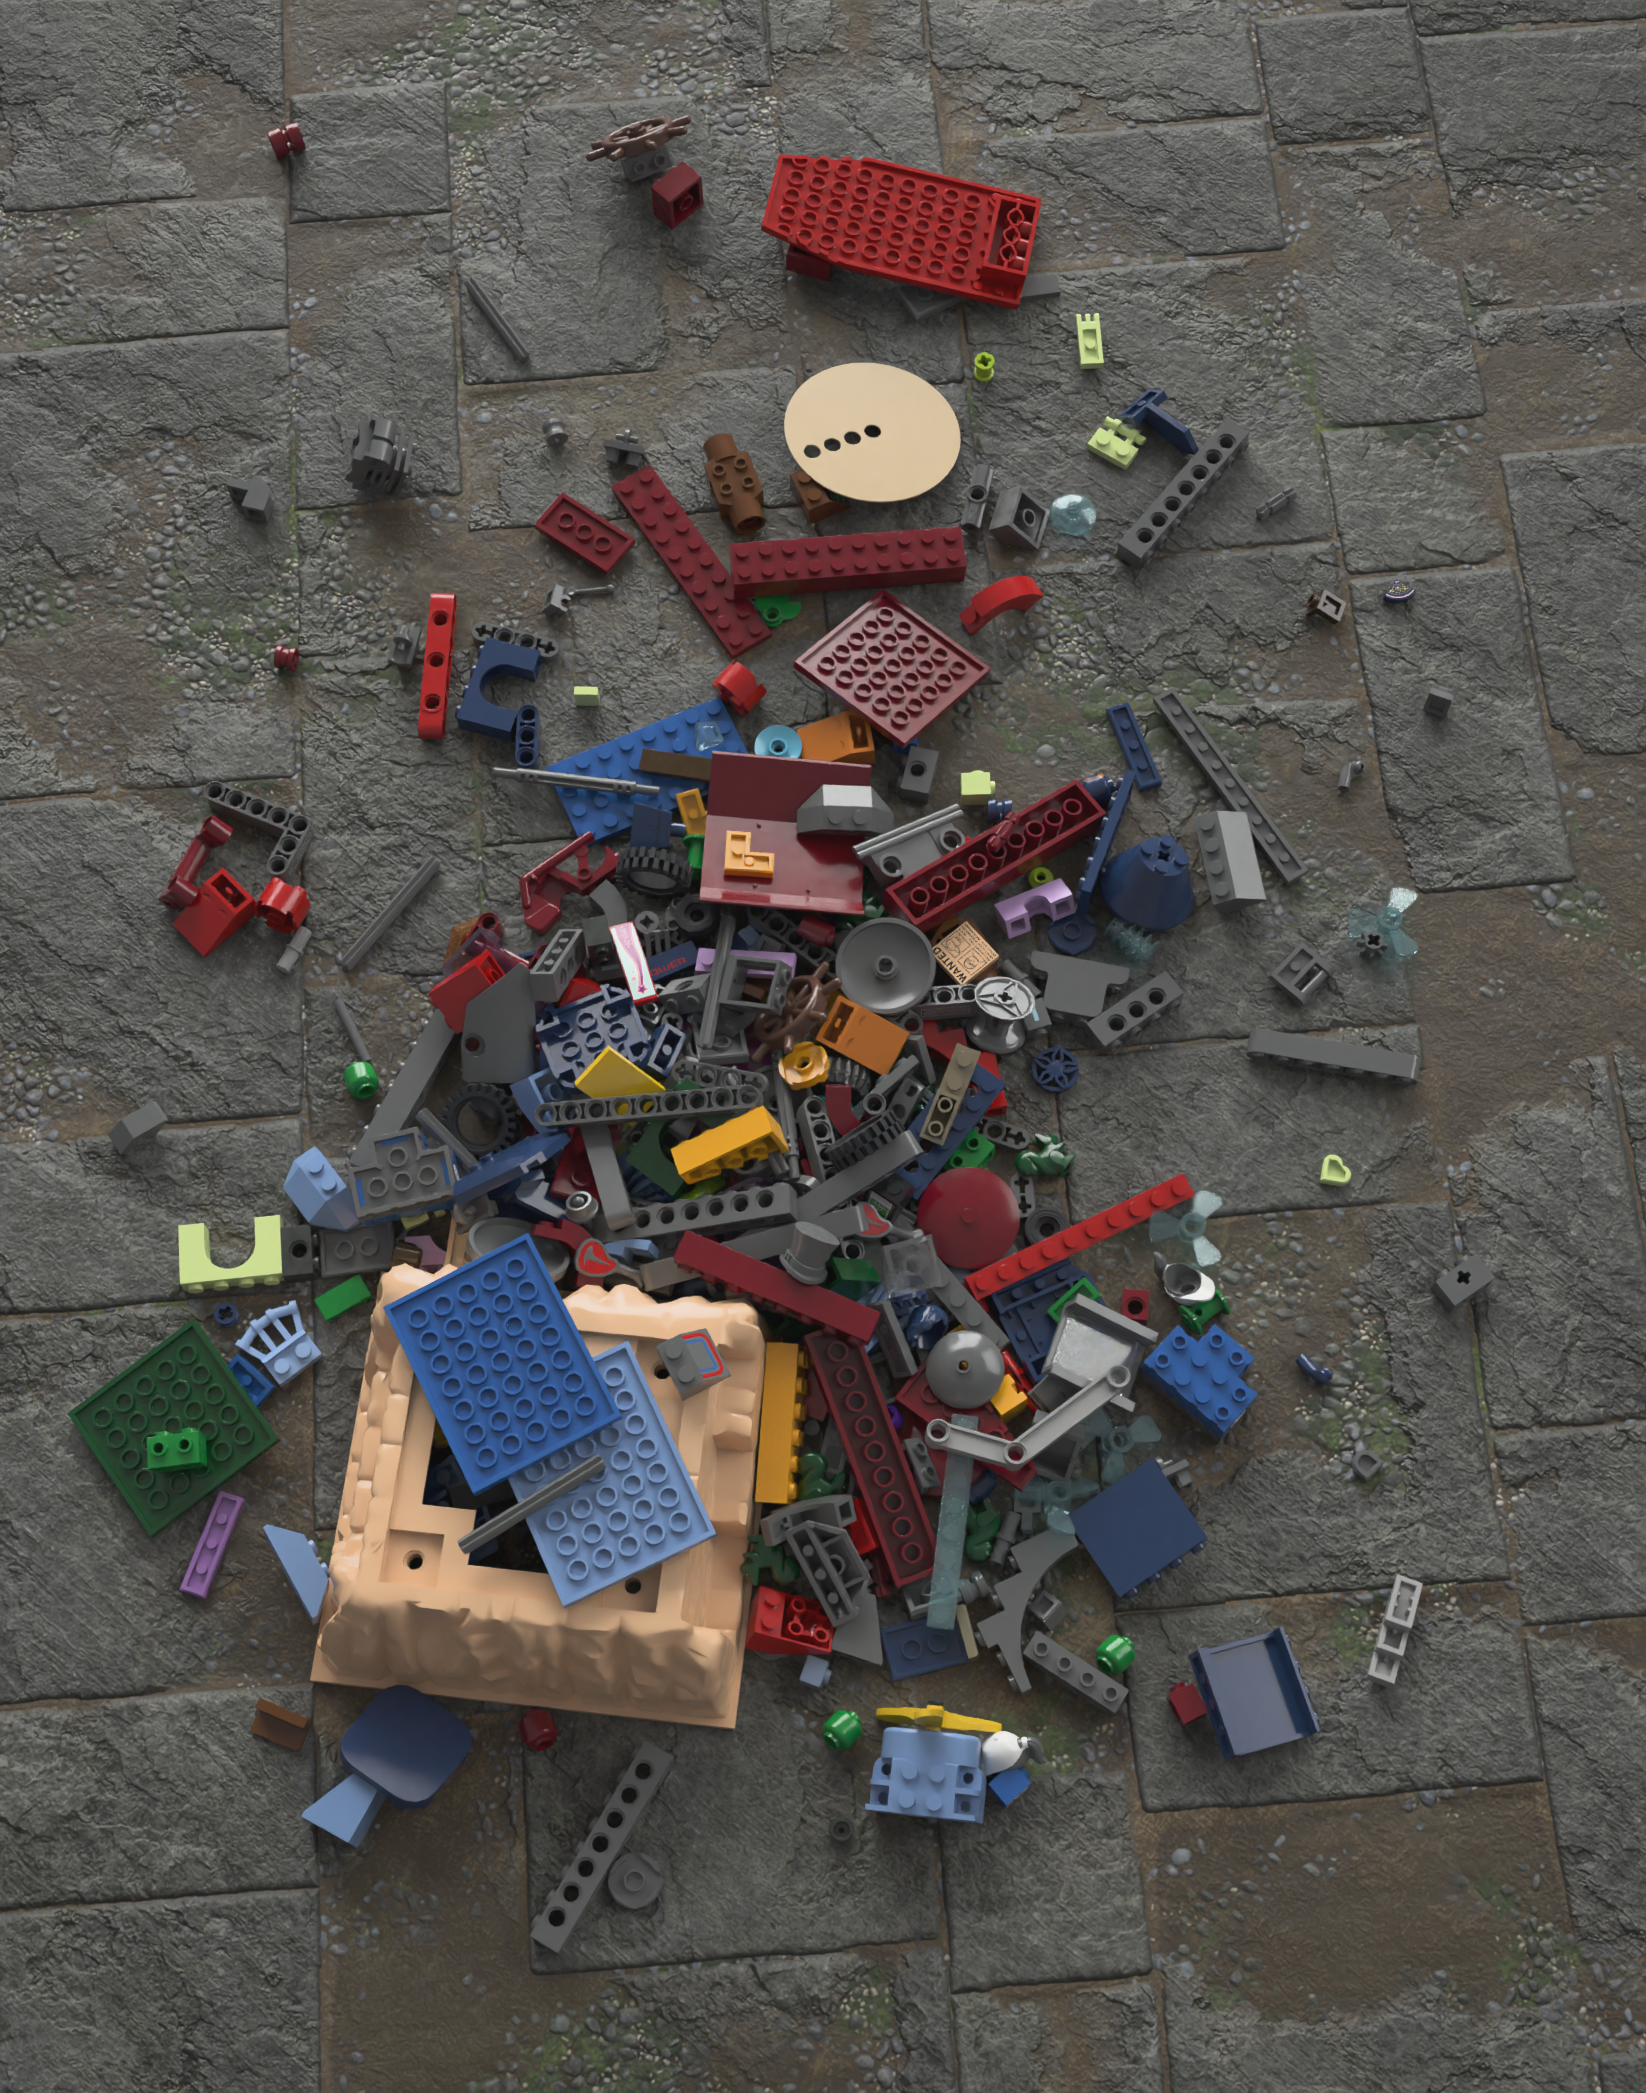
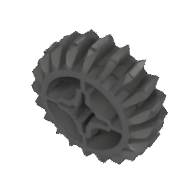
M830 1056V1066L827 1071L828 1077L824 1082L811 1086L812 1093L817 1096L819 1094L825 1095L826 1084L851 1085V1103L862 1101L869 1093V1089H871L870 1071L863 1065H859L858 1062Z

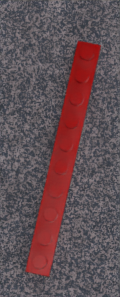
M1184 1173L973 1273L965 1277L963 1281L971 1296L977 1302L1189 1200L1195 1194Z

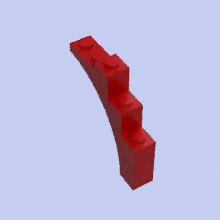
M936 1019L923 1020L922 1036H924L929 1056L938 1059L948 1067L957 1043L968 1047L964 1029L950 1027L939 1033ZM914 1025L906 1027V1030L912 1032L918 1029ZM978 1050L981 1052L977 1063L1001 1080L995 1053ZM969 1084L968 1088H976V1086ZM1004 1089L983 1116L992 1117L1006 1114L1007 1102Z

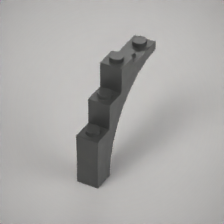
M1067 1521L1010 1548V1556L1007 1557L1008 1563L1013 1572L1018 1571L1019 1574L993 1586L992 1591L994 1594L990 1595L995 1608L997 1610L1001 1608L1002 1612L977 1623V1632L973 1633L980 1648L984 1646L987 1652L995 1648L998 1649L995 1652L996 1658L1001 1667L1006 1666L1010 1674L1007 1677L1008 1683L1013 1692L1018 1690L1020 1697L1031 1691L1020 1647L1021 1623L1024 1610L1033 1590L1043 1576L1060 1560L1078 1549L1079 1544Z

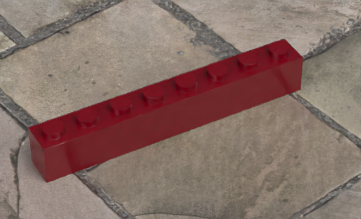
M688 1230L685 1231L673 1257L675 1264L678 1265L677 1269L682 1272L691 1274L694 1271L701 1274V1279L714 1285L716 1281L726 1285L725 1289L731 1293L739 1295L740 1292L750 1295L749 1299L757 1304L764 1305L765 1302L774 1306L773 1309L780 1314L788 1316L789 1313L799 1316L798 1320L809 1326H812L813 1323L823 1327L822 1331L832 1336H837V1334L848 1337L847 1342L861 1347L862 1344L869 1345L881 1318V1312L815 1284L803 1283L785 1271Z

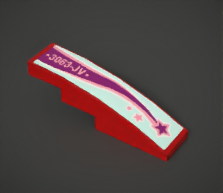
M633 921L610 927V933L635 1007L658 1001L654 983Z

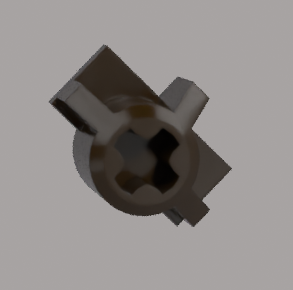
M399 1239L394 1252H392L390 1270L392 1267L404 1263L419 1269L423 1250L413 1243Z

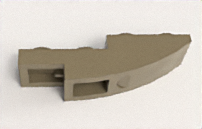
M957 1043L919 1137L941 1146L944 1145L972 1079L981 1052Z

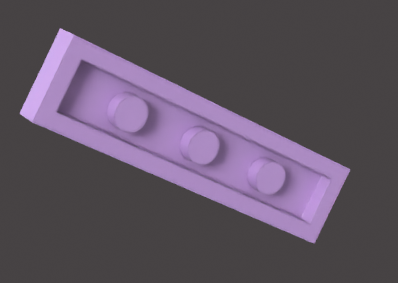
M699 948L695 967L697 975L711 973L716 949ZM730 951V955L781 960L792 967V979L794 978L797 959L795 953ZM748 969L747 977L773 979L775 972Z

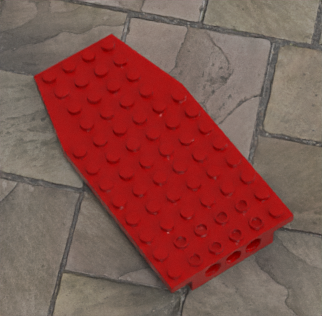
M779 154L761 231L846 270L1018 310L1041 207V198L870 157H862L861 160H851V157L829 159V156H820V158L816 159L809 158L808 155Z

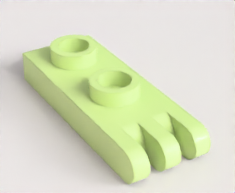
M1099 313L1094 314V321H1090V314H1085V322H1082L1081 314H1076L1081 369L1103 368L1104 365Z

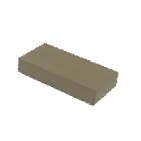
M964 1604L954 1606L968 1659L970 1662L980 1660L968 1610Z

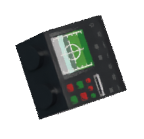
M894 1173L851 1201L853 1207L860 1202L872 1204L880 1216L890 1221L893 1225L916 1190L912 1183Z

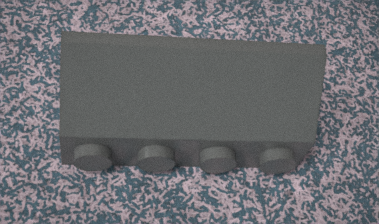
M1214 811L1194 817L1213 906L1220 915L1267 901L1247 813Z

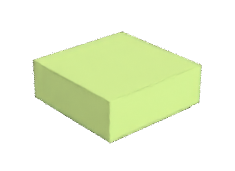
M574 687L576 705L600 706L598 687Z

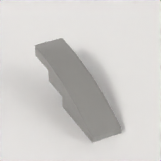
M1397 1574L1366 1676L1367 1680L1389 1688L1393 1687L1400 1660L1404 1654L1408 1634L1412 1628L1423 1583Z

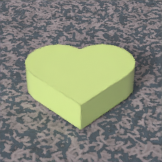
M1336 1155L1327 1156L1322 1164L1319 1183L1345 1186L1351 1178L1350 1170L1343 1166L1340 1157Z

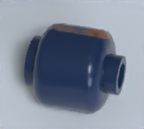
M1102 773L1085 778L1082 781V786L1100 806L1108 804L1112 793L1116 792L1112 778L1107 780L1106 776Z

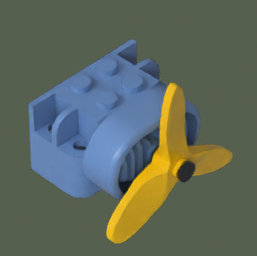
M927 1701V1704H930L927 1705V1709L909 1707L876 1709L877 1719L925 1727V1730L888 1727L884 1730L881 1757L875 1762L872 1779H870V1804H865V1809L879 1813L983 1824L987 1780L984 1772L979 1768L981 1740L975 1736L941 1732V1728L999 1732L1002 1731V1724L944 1711L942 1707L944 1703L937 1701Z

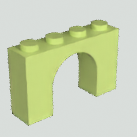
M274 1215L254 1218V1252L247 1262L232 1269H224L212 1264L210 1259L209 1230L204 1223L178 1226L180 1285L189 1293H201L203 1289L213 1288L217 1291L229 1289V1286L239 1285L241 1288H250L257 1283L277 1285L280 1281H285L282 1277L280 1228L285 1227L281 1216Z

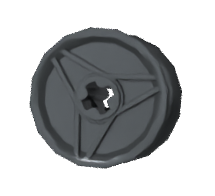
M999 976L984 979L978 983L974 990L975 1001L981 1010L976 1015L968 1018L965 1024L966 1034L975 1045L986 1051L1002 1054L1013 1052L1020 1048L1025 1041V1029L1019 1020L1032 1013L1035 1007V998L1028 987L1014 979Z

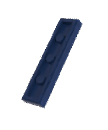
M1129 702L1106 708V715L1129 770L1136 772L1134 782L1139 793L1162 786V780Z

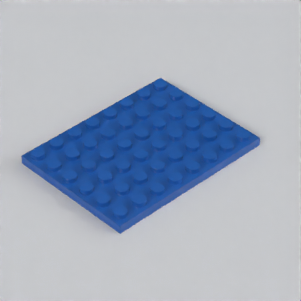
M529 1233L383 1307L474 1496L623 1419Z

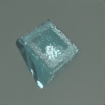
M716 721L695 723L696 748L698 751L724 742Z

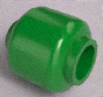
M354 1062L344 1071V1083L348 1092L353 1097L366 1099L371 1097L377 1090L379 1079L370 1063Z
M1110 1635L1095 1652L1096 1664L1099 1669L1107 1675L1122 1674L1135 1660L1133 1643L1125 1636Z
M836 1711L823 1724L822 1738L824 1742L835 1751H846L862 1735L861 1719L853 1711Z

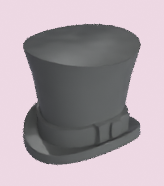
M797 1222L791 1248L787 1249L785 1254L781 1253L779 1258L786 1270L797 1280L806 1284H819L826 1279L828 1272L825 1269V1263L840 1242L832 1233L818 1225L809 1222Z

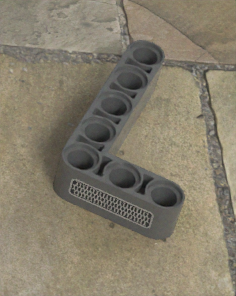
M218 781L209 782L203 791L209 806L213 810L280 836L276 847L267 861V870L271 878H279L285 884L288 883L314 838V830L309 819L302 814ZM216 794H221L217 798H212ZM242 802L241 805L234 807L236 803ZM258 811H263L260 815H254ZM280 819H285L282 823H276ZM303 827L306 828V829H305L304 831H302V832H297L298 829H300V828H303ZM292 847L295 848V849H294L293 851H291V852H286L287 849H289V848H292ZM278 868H284L281 872H275Z
M962 984L931 987L927 996L919 1003L921 1005H917L911 1010L919 1015L922 1021L974 1016L980 1010L975 1001L974 990L977 986Z

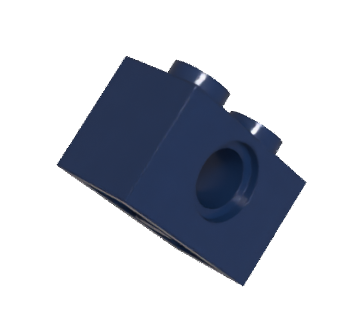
M668 1023L654 1029L649 1040L652 1054L649 1063L642 1071L657 1082L667 1078L687 1035Z

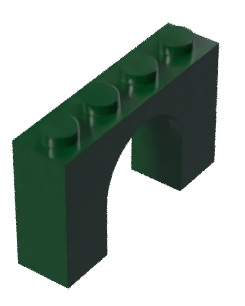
M686 1078L684 1082L682 1080L678 1082L673 1091L701 1088ZM704 1097L695 1099V1109H699L704 1105ZM674 1099L670 1101L669 1111H674L679 1107V1100ZM731 1113L686 1118L699 1119L714 1129L723 1125L727 1120L738 1118L739 1116ZM683 1118L650 1121L642 1131L643 1136L638 1143L634 1142L627 1150L626 1154L628 1156L625 1160L678 1199L688 1184L679 1175L676 1165L668 1159L664 1151V1137L668 1128L674 1122Z
M832 1257L825 1263V1269L828 1274L826 1279L820 1284L824 1289L858 1302L882 1281L871 1260ZM770 1311L763 1314L773 1337L801 1338L823 1328L815 1323L809 1326L796 1318Z

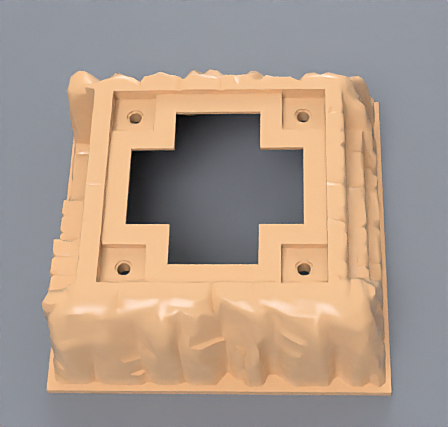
M404 1263L392 1267L389 1272H381L377 1287L376 1306L370 1318L372 1329L366 1353L365 1369L335 1541L328 1570L330 1587L322 1609L310 1681L385 1690L394 1685H408L419 1690L424 1695L735 1730L753 1582L741 1574L740 1565L750 1562L742 1554L752 1552L753 1546L747 1540V1536L759 1535L763 1503L755 1502L767 1342L782 1343L783 1337H773L764 1316L760 1315L745 1298L711 1303L702 1296H692L658 1304L648 1294L641 1293L638 1288L626 1284L617 1285L610 1292L597 1285H585L576 1292L558 1290L592 1357L629 1341L717 1534V1537L570 1607L564 1608L549 1574L468 1565L470 1553L464 1554L458 1546V1540L474 1531L476 1510L423 1505L437 1418L383 1307L458 1268L447 1264L435 1274H431ZM706 1328L731 1376L682 1401L670 1376L666 1379H658L656 1377L659 1370L666 1369L658 1355L656 1346L681 1333ZM414 1558H422L423 1564L419 1569H410V1563ZM629 1583H640V1591L636 1594L628 1593L626 1588Z

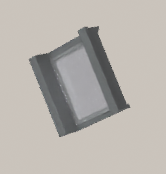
M1078 1293L1074 1300L1064 1305L1041 1374H1047L1081 1391L1108 1371L1111 1366L1123 1365L1130 1372L1129 1383L1123 1393L1117 1395L1106 1404L1116 1408L1119 1413L1125 1411L1132 1413L1135 1402L1129 1400L1128 1397L1144 1349L1156 1342L1158 1333ZM1117 1375L1111 1376V1380L1114 1383H1123L1121 1377Z

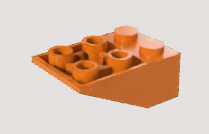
M851 710L843 711L797 730V734L802 742L801 759L861 764L863 762L867 764L875 763V750L870 724Z
M839 995L828 1014L827 1021L824 1022L815 1039L880 1075L885 1073L888 1075L910 1033Z

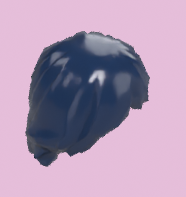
M930 1304L914 1308L908 1319L907 1343L914 1348L932 1350L934 1344L943 1338L946 1330H948V1317L944 1310Z

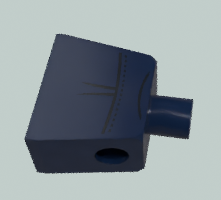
M635 802L630 849L632 847H637L638 849L641 847H669L670 837H685L686 824L672 822L673 812Z

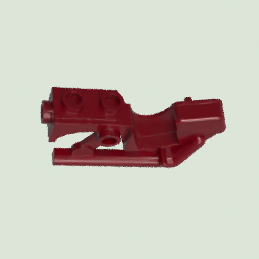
M588 831L520 878L519 886L527 929H532L539 936L546 935L562 918L560 903L565 894L576 893L583 897L589 896L605 880H608L611 884L617 883L615 874L619 854L617 852L613 854L608 846L605 847L606 858L598 869L591 872L588 862L589 850L587 845L593 842L595 838ZM575 854L579 867L577 871L578 879L569 874L568 871L563 872L556 868V866Z

